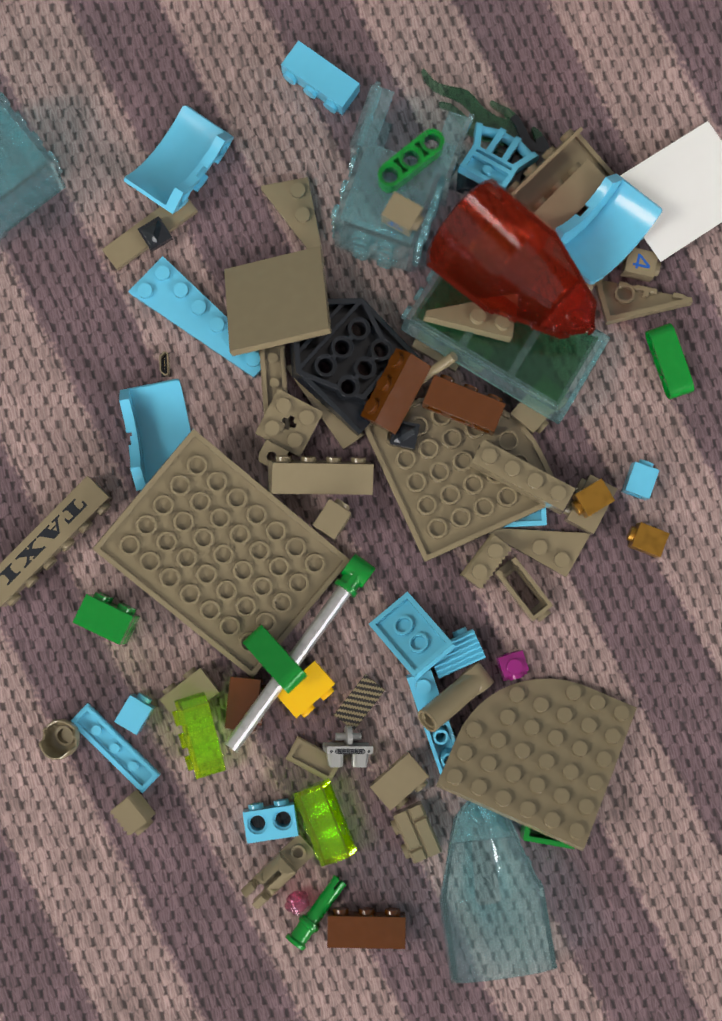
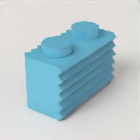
M465 626L452 632L453 637L450 640L455 645V648L433 666L438 678H442L486 658L473 629L467 630Z

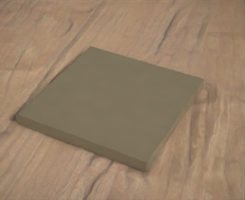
M321 246L224 269L229 350L232 356L331 333Z

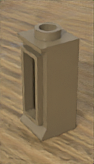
M516 557L511 558L497 569L496 572H493L530 621L537 619L540 622L551 613L548 609L553 606ZM514 571L517 572L540 602L531 610L506 579Z

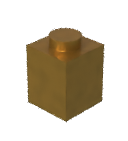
M601 478L572 496L574 501L571 503L579 516L583 514L584 518L614 502L615 499Z
M640 522L636 523L635 527L631 526L626 540L630 541L628 544L629 548L659 558L662 555L670 533Z

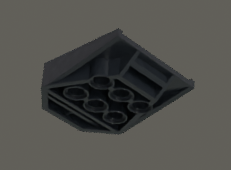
M363 298L328 299L331 333L290 343L292 377L358 436L370 423V421L360 415L395 349L398 348L410 352L419 359L421 358ZM351 327H360L362 336L354 335ZM335 344H342L346 349V354L341 355L337 353ZM375 346H379L384 350V357H379L375 354ZM325 362L329 366V373L321 372L318 368V363ZM359 364L365 365L368 368V375L365 376L358 372ZM341 383L350 384L352 393H344L341 389Z

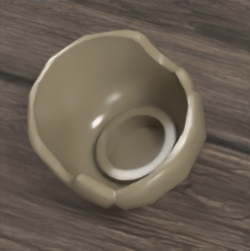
M67 719L53 720L42 730L43 737L39 742V747L44 756L52 760L67 758L77 750L80 742V732L73 722Z

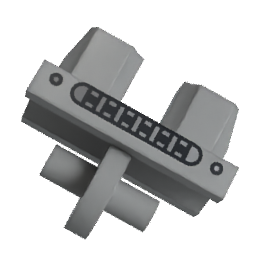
M345 725L344 733H335V740H344V742H323V751L327 753L329 767H343V754H352L351 765L353 767H367L369 754H373V746H369L368 742H353V740H361V733H353L351 725Z

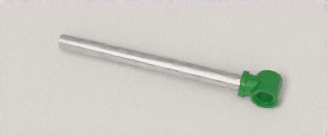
M356 553L341 572L343 576L340 580L337 579L335 581L336 590L289 653L299 666L349 596L355 598L358 594L356 592L358 588L364 586L376 569ZM273 677L224 743L235 752H238L283 688Z

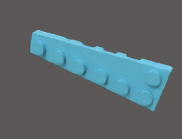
M163 256L128 291L133 297L183 329L251 377L255 378L261 372L259 350L232 356L229 350L227 317Z

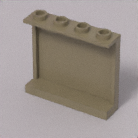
M582 127L574 131L571 128L559 138L562 142L556 148L552 145L541 155L544 160L538 165L533 163L523 172L526 177L520 183L515 180L507 187L505 191L508 194L502 200L519 219L525 214L530 217L535 212L532 207L543 196L548 199L553 194L550 189L560 179L565 182L570 177L567 172L577 162L582 165L589 159L606 177L615 174L580 134L583 130ZM584 206L577 215L580 217L588 208ZM551 254V256L559 263L561 267L565 266L562 262H560Z

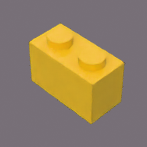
M316 660L303 670L308 676L289 694L282 689L277 696L296 718L300 715L305 718L315 709L313 703L321 698L324 701L335 691L332 688L335 682Z

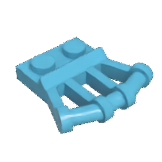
M476 122L473 146L460 164L457 172L502 196L516 173L536 163L540 156L535 151L532 152L522 142V138L518 136L513 137L506 133V129L502 127L500 129L483 126V123ZM481 136L493 138L487 149L480 147ZM501 142L509 146L502 158L493 154ZM517 151L523 158L514 164L509 163L508 161L514 152Z

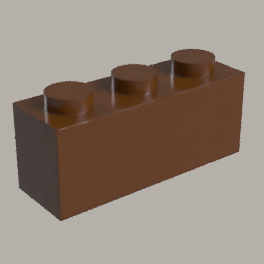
M396 348L360 416L379 428L396 434L431 366L412 353Z
M441 374L439 377L434 375L422 407L493 436L506 405L501 402L502 398L490 393L487 396L478 393L479 389L469 384H464V386L454 383L455 379L450 376Z
M334 907L333 911H328L327 948L405 949V912H400L399 908H385V912H374V908L362 907L359 908V911H349L347 907Z

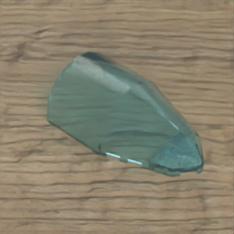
M468 800L453 817L439 898L450 983L462 984L501 980L557 969L544 886L541 880H538L531 866L532 862L529 856H526L519 842L521 840L511 820Z

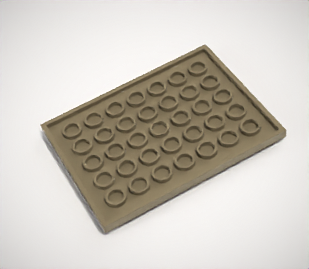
M195 429L190 431L92 548L252 678L262 665L242 641L257 627L262 625L281 644L350 561L349 558Z

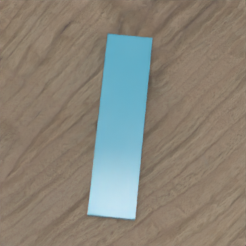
M89 703L71 720L78 727V731L141 793L161 775Z

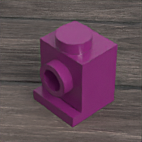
M519 649L496 657L503 681L515 680L528 674L529 668L523 650Z

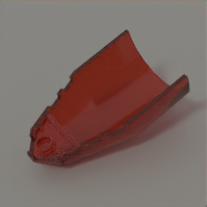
M493 178L482 181L470 190L456 204L434 235L427 250L426 265L487 313L492 315L495 313L515 323L516 321L530 326L531 329L559 339L570 338V335L592 334L596 328L595 310L597 301L557 231Z

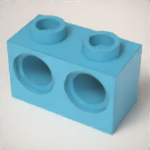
M288 798L274 800V805L264 806L263 802L248 804V809L243 811L247 844L298 836L299 826L295 802H289ZM279 812H287L291 817V821L287 824H281L278 822L276 815ZM259 815L263 817L265 825L261 828L254 827L251 822L253 816Z

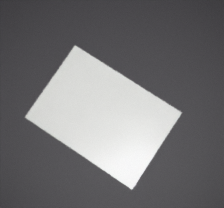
M708 121L620 175L662 208L661 215L644 236V239L660 262L722 223V140Z

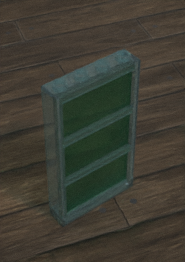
M454 244L449 252L445 250L437 262L440 264L437 270L433 268L425 280L428 283L425 288L421 286L413 298L416 301L413 307L408 305L403 312L401 318L404 322L401 330L444 356L450 352H455L458 356V360L455 363L559 425L611 337ZM514 294L518 295L513 338L510 342L423 321L426 310Z

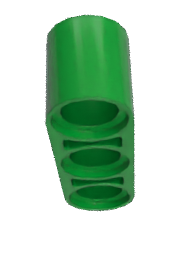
M428 129L382 164L378 171V185L380 189L386 193L397 191L438 159L443 151V134L437 129ZM428 140H434L439 146L435 149H429L424 143ZM412 156L417 159L418 163L409 166L404 162V159ZM387 173H393L397 179L394 182H386L383 176Z
M668 323L647 330L645 332L646 341L666 397L671 400L694 392V383L673 325Z
M262 625L257 627L242 641L288 694L308 676Z

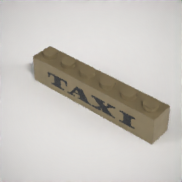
M87 476L0 563V607H6L7 605L11 607L21 598L19 593L25 587L31 588L39 580L37 575L43 569H50L57 562L55 557L62 550L64 552L68 551L75 543L73 539L80 532L84 534L92 527L93 518L97 514L102 516L111 507L109 502L113 498L93 478Z

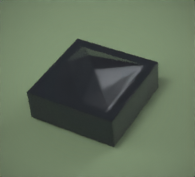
M159 216L138 229L151 252L173 240Z
M403 421L397 433H392L390 445L415 451L420 424Z

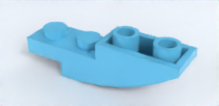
M431 668L417 680L411 674L406 675L419 712L439 695ZM449 720L436 732H430L424 728L440 775L455 742Z

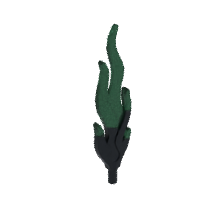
M425 69L421 70L424 81L433 92L460 103L472 115L473 119H469L453 104L439 102V108L447 110L467 134L473 137L476 122L483 123V126L497 129L502 127L507 130L506 133L522 138V142L532 152L535 151L540 156L535 163L536 165L544 160L541 155L550 146L544 135L536 127L531 129L533 141L522 120L511 109L491 100L490 107L505 116L506 119L498 117L485 109L468 90L440 84L432 79ZM481 136V141L491 143L493 138ZM502 142L499 144L500 146H503V147H506V148L509 147L508 145H506V144H504V143H502ZM496 148L493 154L502 158L506 151ZM517 151L515 152L517 156L512 155L508 161L509 163L514 164L523 158Z

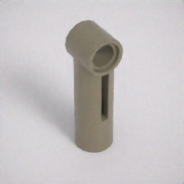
M479 661L476 662L418 712L420 723L428 731L436 732L473 698L489 688L494 683V680Z

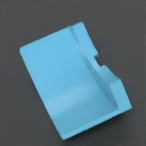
M185 105L181 108L174 123L156 149L137 169L125 176L124 182L173 214L188 203V197L192 190L198 192L208 179L205 173L213 162L219 164L234 137Z
M617 173L604 178L601 185L585 204L588 209L580 217L575 214L564 224L556 227L544 247L545 250L590 285L601 280L618 266L643 239L662 213L660 206Z
M179 379L120 390L119 402L126 433H132V436H130L131 445L128 446L130 470L136 491L142 490L191 431Z

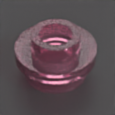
M305 891L292 892L286 898L285 909L288 912H292L293 915L303 912L310 904L308 894Z

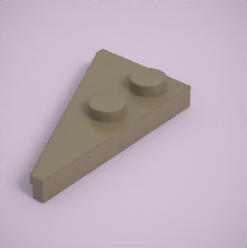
M308 177L262 185V193L266 195L306 249L321 246Z
M601 279L595 285L606 325L691 306L693 303L692 297H686L684 294L674 292L672 295L657 292L658 289L641 285L632 286L621 281L614 283Z
M514 294L426 310L423 321L510 342L513 338L518 295Z
M502 528L489 533V535L494 534L510 547L564 577H567L590 536L588 533Z

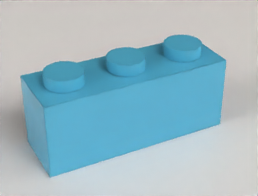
M299 40L281 64L285 80L292 85L297 83L302 86L306 95L312 99L319 98L324 102V107L332 113L337 111L343 115L360 92V83Z

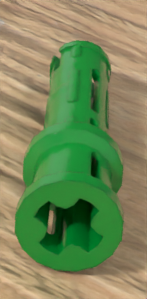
M333 875V878L308 913L300 915L297 926L292 933H288L285 936L289 942L300 950H305L306 942L314 932L317 933L320 926L318 923L344 887L347 886L342 879L339 882V877Z

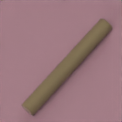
M450 352L433 364L423 384L458 360L456 353Z

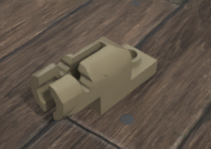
M299 833L298 836H295L274 855L241 889L242 894L247 898L259 884H262L264 889L253 899L254 902L252 903L256 909H259L317 851Z

